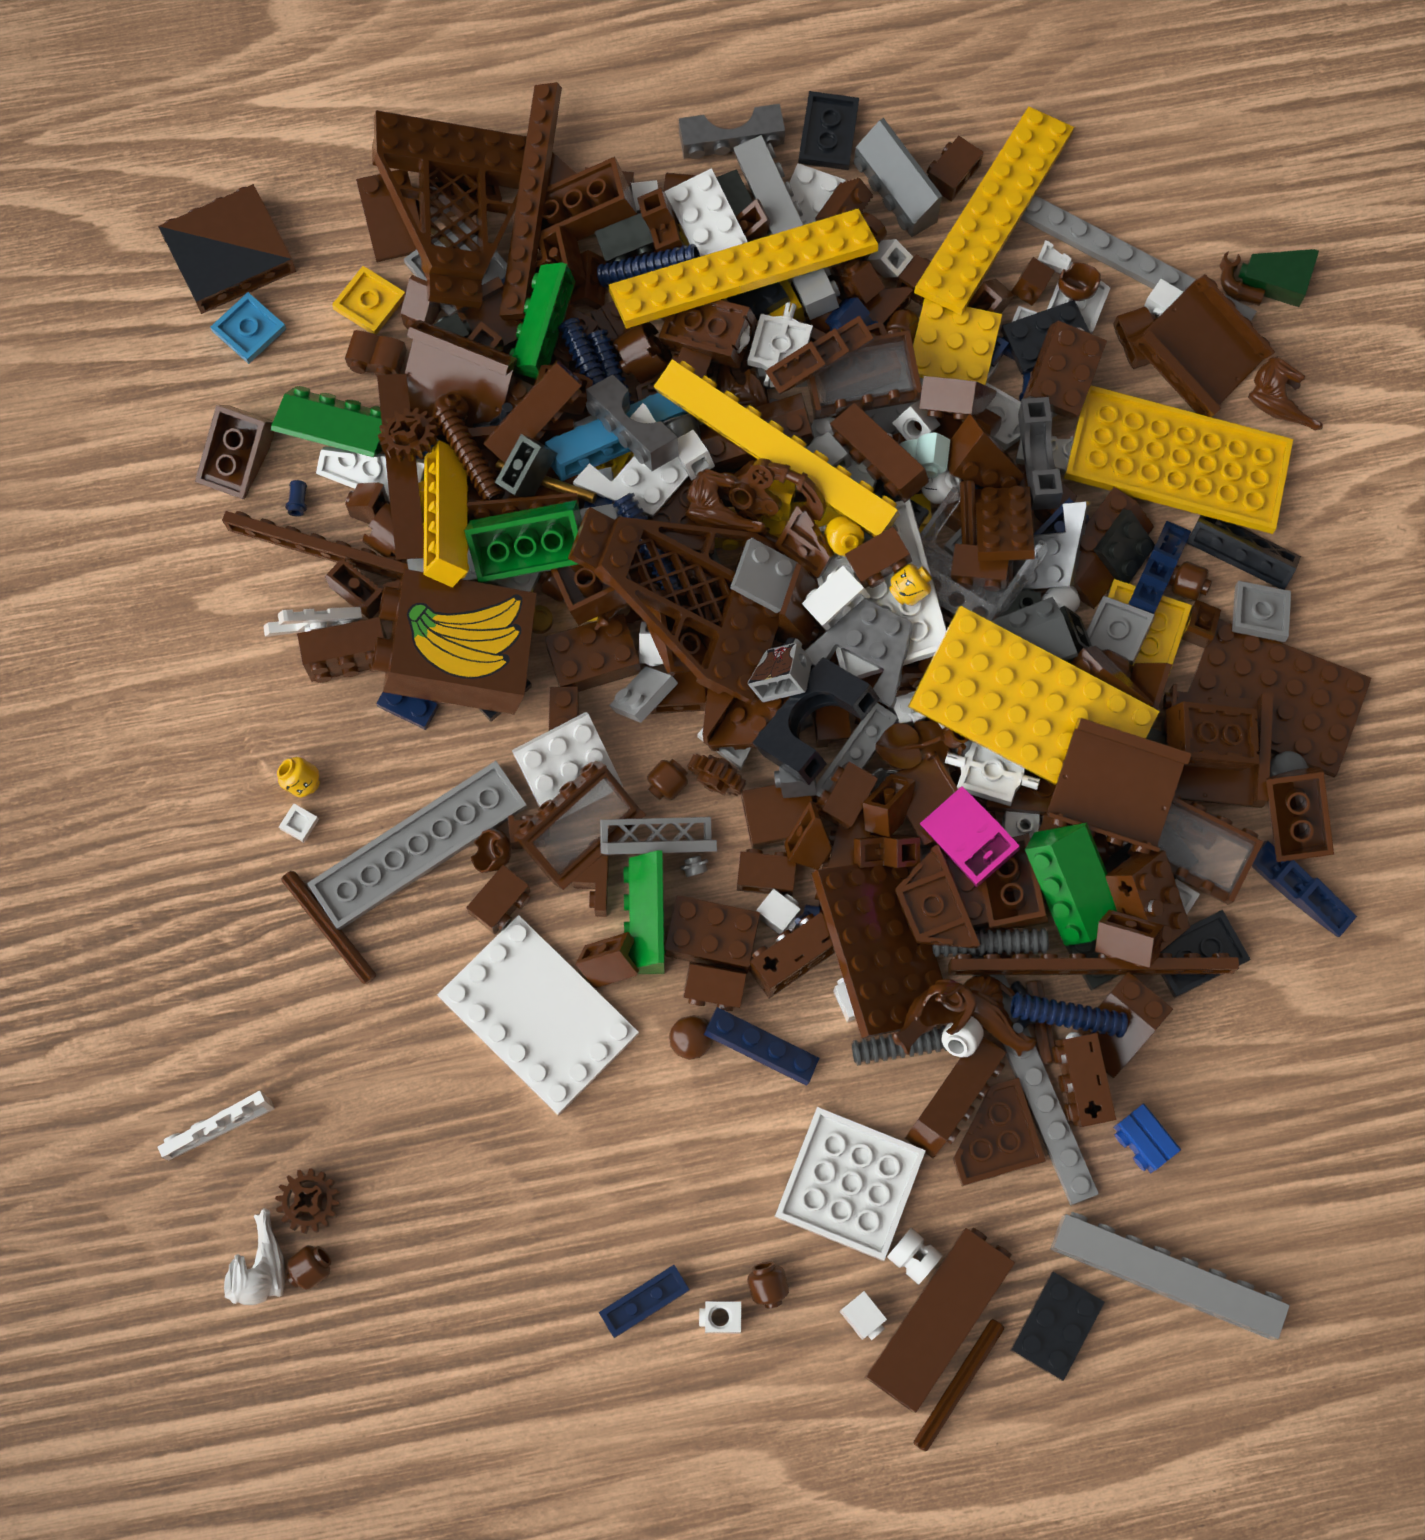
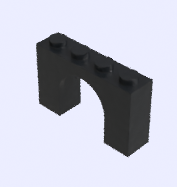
M822 657L809 673L806 692L790 696L752 743L765 758L807 785H810L827 763L814 748L800 740V729L805 719L819 708L838 706L863 720L880 698L870 684Z

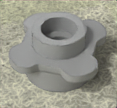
M698 855L685 859V865L680 866L685 871L686 877L708 871L706 866L708 859L702 860L701 856Z

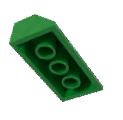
M566 263L541 265L539 273H535L533 276V292L531 298H527L524 306V313L526 315L523 323H520L517 328L516 338L518 341L516 347L512 348L509 354L518 358L514 370L515 374L536 379L541 365L551 364L560 334L558 327L564 321L576 282Z
M295 386L284 393L271 426V431L373 458L383 451L378 438V434L381 433L379 427L382 425L380 407L372 406L369 408L361 406V402L356 400H338L335 395L330 393H320L319 395L310 392L309 388L303 386Z
M577 500L470 520L464 531L478 582L577 565V563L568 559L582 522Z
M1082 823L1034 832L1025 848V852L1064 946L1095 940L1097 938L1099 921L1108 910L1117 912L1105 877L1107 875L1106 869L1088 824Z
M657 850L630 857L629 866L623 868L624 883H629V894H624V911H629L630 922H624V933L629 932L635 939L628 956L639 969L638 974H665L662 850Z

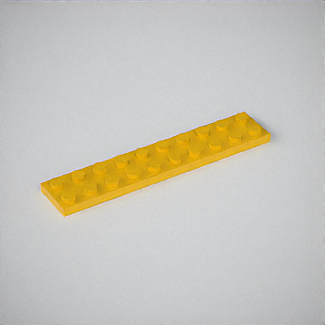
M1028 106L915 286V294L962 315L1073 134V126Z
M858 208L609 284V292L627 329L877 252L878 243Z

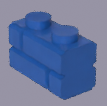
M1144 1103L1113 1127L1117 1131L1114 1135L1118 1142L1124 1148L1129 1146L1135 1154L1133 1160L1143 1171L1147 1169L1149 1173L1154 1172L1181 1151V1148Z

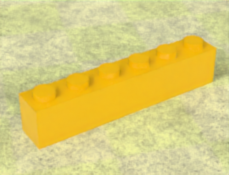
M439 440L433 446L432 452H428L424 457V575L453 588L460 579L466 577L469 571V546L464 531L468 525L467 492L469 487L467 485L466 470L463 469L462 463L459 462L458 457L454 454V450H452L450 445Z

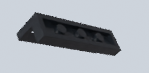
M1200 515L1186 542L1285 590L1301 558V556L1238 525Z

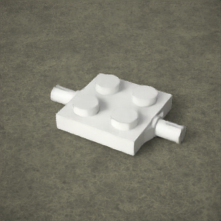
M790 302L785 304L783 316L760 315L748 357L749 366L767 370L809 343L813 325L800 323L793 319L797 307L794 303H792L791 309ZM766 374L764 385L768 387L770 382V387H774Z
M972 742L970 750L964 757L948 752L945 759V764L961 767V776L957 784L958 789L963 786L971 795L1008 806L1012 805L1015 793L1021 785L1037 790L1040 783V778L1025 775L1024 768L975 742Z

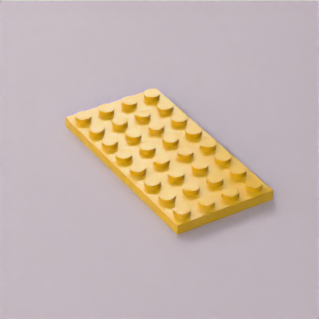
M1091 385L1078 416L1064 479L1109 491L1116 487L1128 496L1273 534L1277 527L1293 439Z
M963 606L958 607L908 705L912 710L1055 785L1078 718L1146 739L1160 712Z

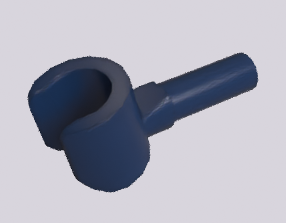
M806 904L804 913L795 919V923L799 925V922L811 913L816 916L820 913L821 907Z

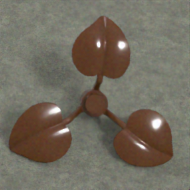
M897 723L883 732L876 742L875 748L879 756L887 764L897 769L906 770L917 766L921 762L920 748L943 741L949 748H958L957 755L962 756L963 750L966 749L964 743L969 739L946 728L940 736L923 743H918L919 736L913 727L908 724ZM954 766L956 771L951 772L949 775L957 787L961 776V767ZM972 795L983 808L986 807V799Z

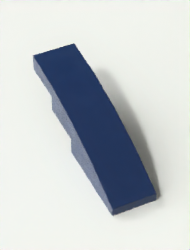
M1166 521L1128 603L1129 605L1152 614L1155 613L1189 538L1190 530Z
M1269 841L1263 842L1252 867L1313 920L1336 937H1340L1357 916L1319 878H1312L1294 860L1277 862L1275 847Z

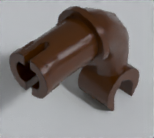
M1229 251L1226 252L1220 263V269L1222 270L1220 280L1223 290L1236 301L1242 300L1260 306L1265 290L1242 284L1243 281H1237L1234 277V272L1241 261V257L1238 254L1232 263L1227 258Z

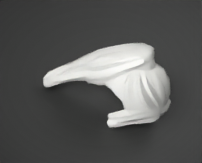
M266 1208L261 1210L260 1215L254 1216L258 1230V1249L255 1264L251 1269H247L244 1256L239 1254L235 1255V1259L229 1264V1270L224 1281L225 1298L231 1300L234 1304L239 1302L243 1305H257L266 1302L268 1296L280 1297L284 1293V1256L272 1232L270 1210Z

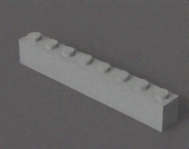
M762 135L733 147L737 161L754 198L760 200L770 219L769 231L771 235L808 224L807 221L802 222L800 219L803 213L798 201L792 202L790 198L794 194L789 182L784 183L782 180L785 174L780 163H774L773 161L776 155L771 143L765 144ZM828 267L791 278L810 320L839 308L836 297L840 296V292L835 281L830 282L828 276L831 275Z
M1071 1212L1070 1215L1065 1214L1061 1217L1050 1250L1267 1339H1279L1290 1306L1282 1302L1283 1297L1265 1291V1294L1254 1291V1285L1242 1280H1237V1283L1226 1279L1227 1275L1221 1271L1211 1268L1209 1272L1198 1268L1199 1263L1194 1260L1182 1257L1180 1261L1170 1257L1171 1252L1162 1247L1154 1246L1151 1249L1143 1246V1240L1135 1236L1126 1235L1124 1238L1114 1234L1115 1229L1108 1225L1099 1223L1097 1227L1087 1223L1088 1218L1081 1214Z

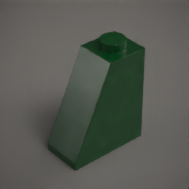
M1309 249L1252 254L1248 263H1242L1238 278L1242 279V284L1264 289V297L1300 307L1306 295L1319 250Z

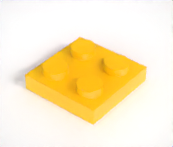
M362 266L333 302L332 307L333 310L363 329L377 335L404 301L406 293L365 266Z

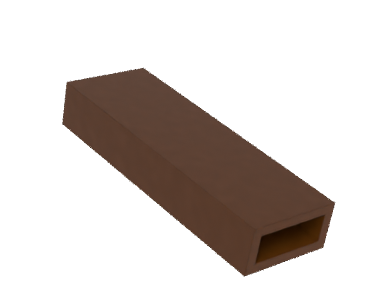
M965 1228L864 1377L913 1413L918 1411L1015 1264L1010 1259L1012 1254L999 1245L995 1248L986 1242L987 1236L976 1228H972L971 1231Z

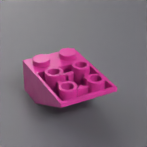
M963 786L920 823L925 831L976 887L982 884L1020 850L1017 842Z

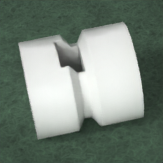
M910 1228L887 1258L897 1267H905L906 1274L919 1285L943 1255L931 1244L925 1246L923 1244L924 1238ZM916 1254L920 1261L914 1259L913 1256Z

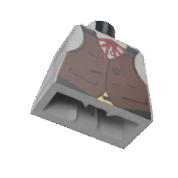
M788 638L784 646L768 649L762 656L748 681V685L762 702L806 692L812 662L801 648L802 643L798 639Z

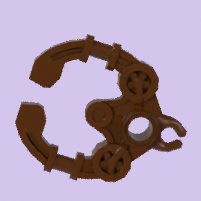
M761 458L756 460L747 472L739 476L731 473H720L735 478V483L732 487L719 486L718 489L723 494L729 496L730 502L739 516L752 521L763 522L762 514L776 515L782 507L781 499L768 489L774 480H779L783 484L786 480L797 484L796 490L802 492L807 498L805 506L814 520L821 521L827 507L821 491L808 477V474L795 472L787 464L773 463L769 459ZM766 527L767 529L764 532H755L774 543L779 539L769 533L770 528Z

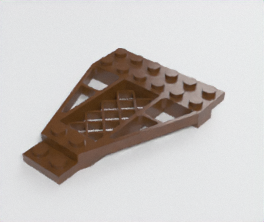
M376 110L374 115L372 165L378 167L421 257V268L427 278L428 301L480 309L483 303L482 280L513 216L518 197L517 192L513 203L490 200L486 197V184L519 189L527 136ZM390 168L419 173V188L397 185ZM436 177L444 184L441 188L432 181ZM463 182L470 190L464 192L458 184ZM451 190L458 198L452 200L445 193ZM474 194H475V201L471 198V196H473ZM404 198L420 201V230ZM438 198L445 206L440 209L432 201ZM463 202L471 210L465 213L458 205ZM452 211L458 219L453 222L446 213ZM487 211L507 215L494 243L488 242ZM475 215H476V222L472 219V217L475 216ZM439 219L446 227L440 230L433 222ZM464 223L472 231L466 234L459 226ZM452 232L459 240L454 243L447 234ZM476 236H477V243H475V242L472 240V239H473L474 237H476ZM439 240L445 247L436 246L434 243ZM465 244L471 251L462 250L460 247Z
M591 507L587 509L568 559L593 571L603 583L613 587L697 677L696 682L718 694L726 692L746 703L753 701L755 692L748 685V681L764 653L771 649L779 624L780 612L775 613L730 589L747 540L753 538L785 555L774 547L776 543L755 532L628 517H618L614 520ZM659 531L704 536L705 540L700 553ZM714 537L745 541L735 571L709 558V551ZM644 544L647 545L652 557L645 561L642 560L637 548ZM657 548L666 553L659 555ZM670 557L676 571L667 574L661 559ZM681 561L691 566L683 568ZM654 562L659 577L650 579L645 565ZM637 568L643 582L639 584L633 582L628 571ZM694 569L699 584L693 586L690 585L685 573ZM704 573L714 578L707 580ZM678 575L683 589L674 592L669 577ZM662 581L667 595L660 596L656 594L652 583ZM717 582L723 596L714 598L709 584ZM701 587L707 602L698 604L693 590ZM685 593L691 607L687 609L681 607L677 596ZM724 600L720 611L716 602ZM645 605L675 620L671 633ZM709 605L714 620L708 621L704 619L700 608ZM683 624L711 638L702 665L678 641Z

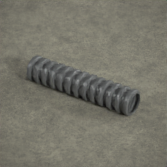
M1033 928L1032 931L1023 929V932H1019V929H1014V932H1010L1009 929L1001 932L1000 929H997L996 932L988 930L987 933L979 930L976 936L980 947L976 949L932 945L935 957H939L940 954H943L944 957L952 954L955 957L958 954L970 953L972 956H975V953L984 956V953L993 954L994 952H997L999 955H1002V952H1006L1007 955H1010L1011 952H1015V954H1020V952L1029 954V951H1032L1033 954H1037L1038 951L1046 954L1049 948V939L1045 928H1041L1040 931H1037L1036 928Z
M942 1025L940 1029L934 1027L933 1030L922 1034L911 1046L909 1056L913 1057L914 1053H918L920 1056L923 1055V1052L931 1054L932 1050H935L936 1053L940 1052L941 1049L947 1051L941 1040L942 1032L946 1026ZM888 1034L887 1038L881 1035L879 1039L871 1037L867 1041L866 1038H863L861 1042L853 1040L852 1043L853 1058L857 1066L861 1065V1062L870 1064V1061L874 1060L875 1063H878L879 1059L887 1061L891 1057L892 1060H896L897 1056L905 1058V1055H907L901 1046L894 1043L892 1034Z

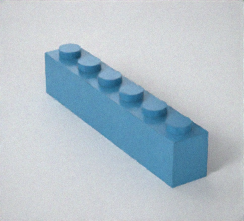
M657 393L631 404L630 410L626 415L630 418L642 403L647 406L656 422H664L670 418L686 415L688 412ZM599 419L585 425H580L567 433L555 436L545 442V446L558 453L551 467L560 481L580 474L589 463L596 467L631 451L628 447L624 448L619 442L618 437L613 432H608Z

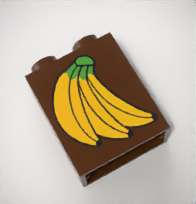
M404 569L398 588L384 586L381 598L379 619L393 622L390 639L381 637L376 639L371 670L385 673L383 692L515 715L525 696L537 593L460 579L452 588L425 576L424 572Z

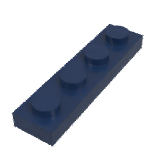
M718 1007L715 1009L704 1033L705 1036L806 1086L809 1084L819 1061V1057Z

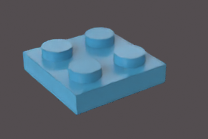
M249 292L210 326L212 332L248 364L286 330L285 324Z

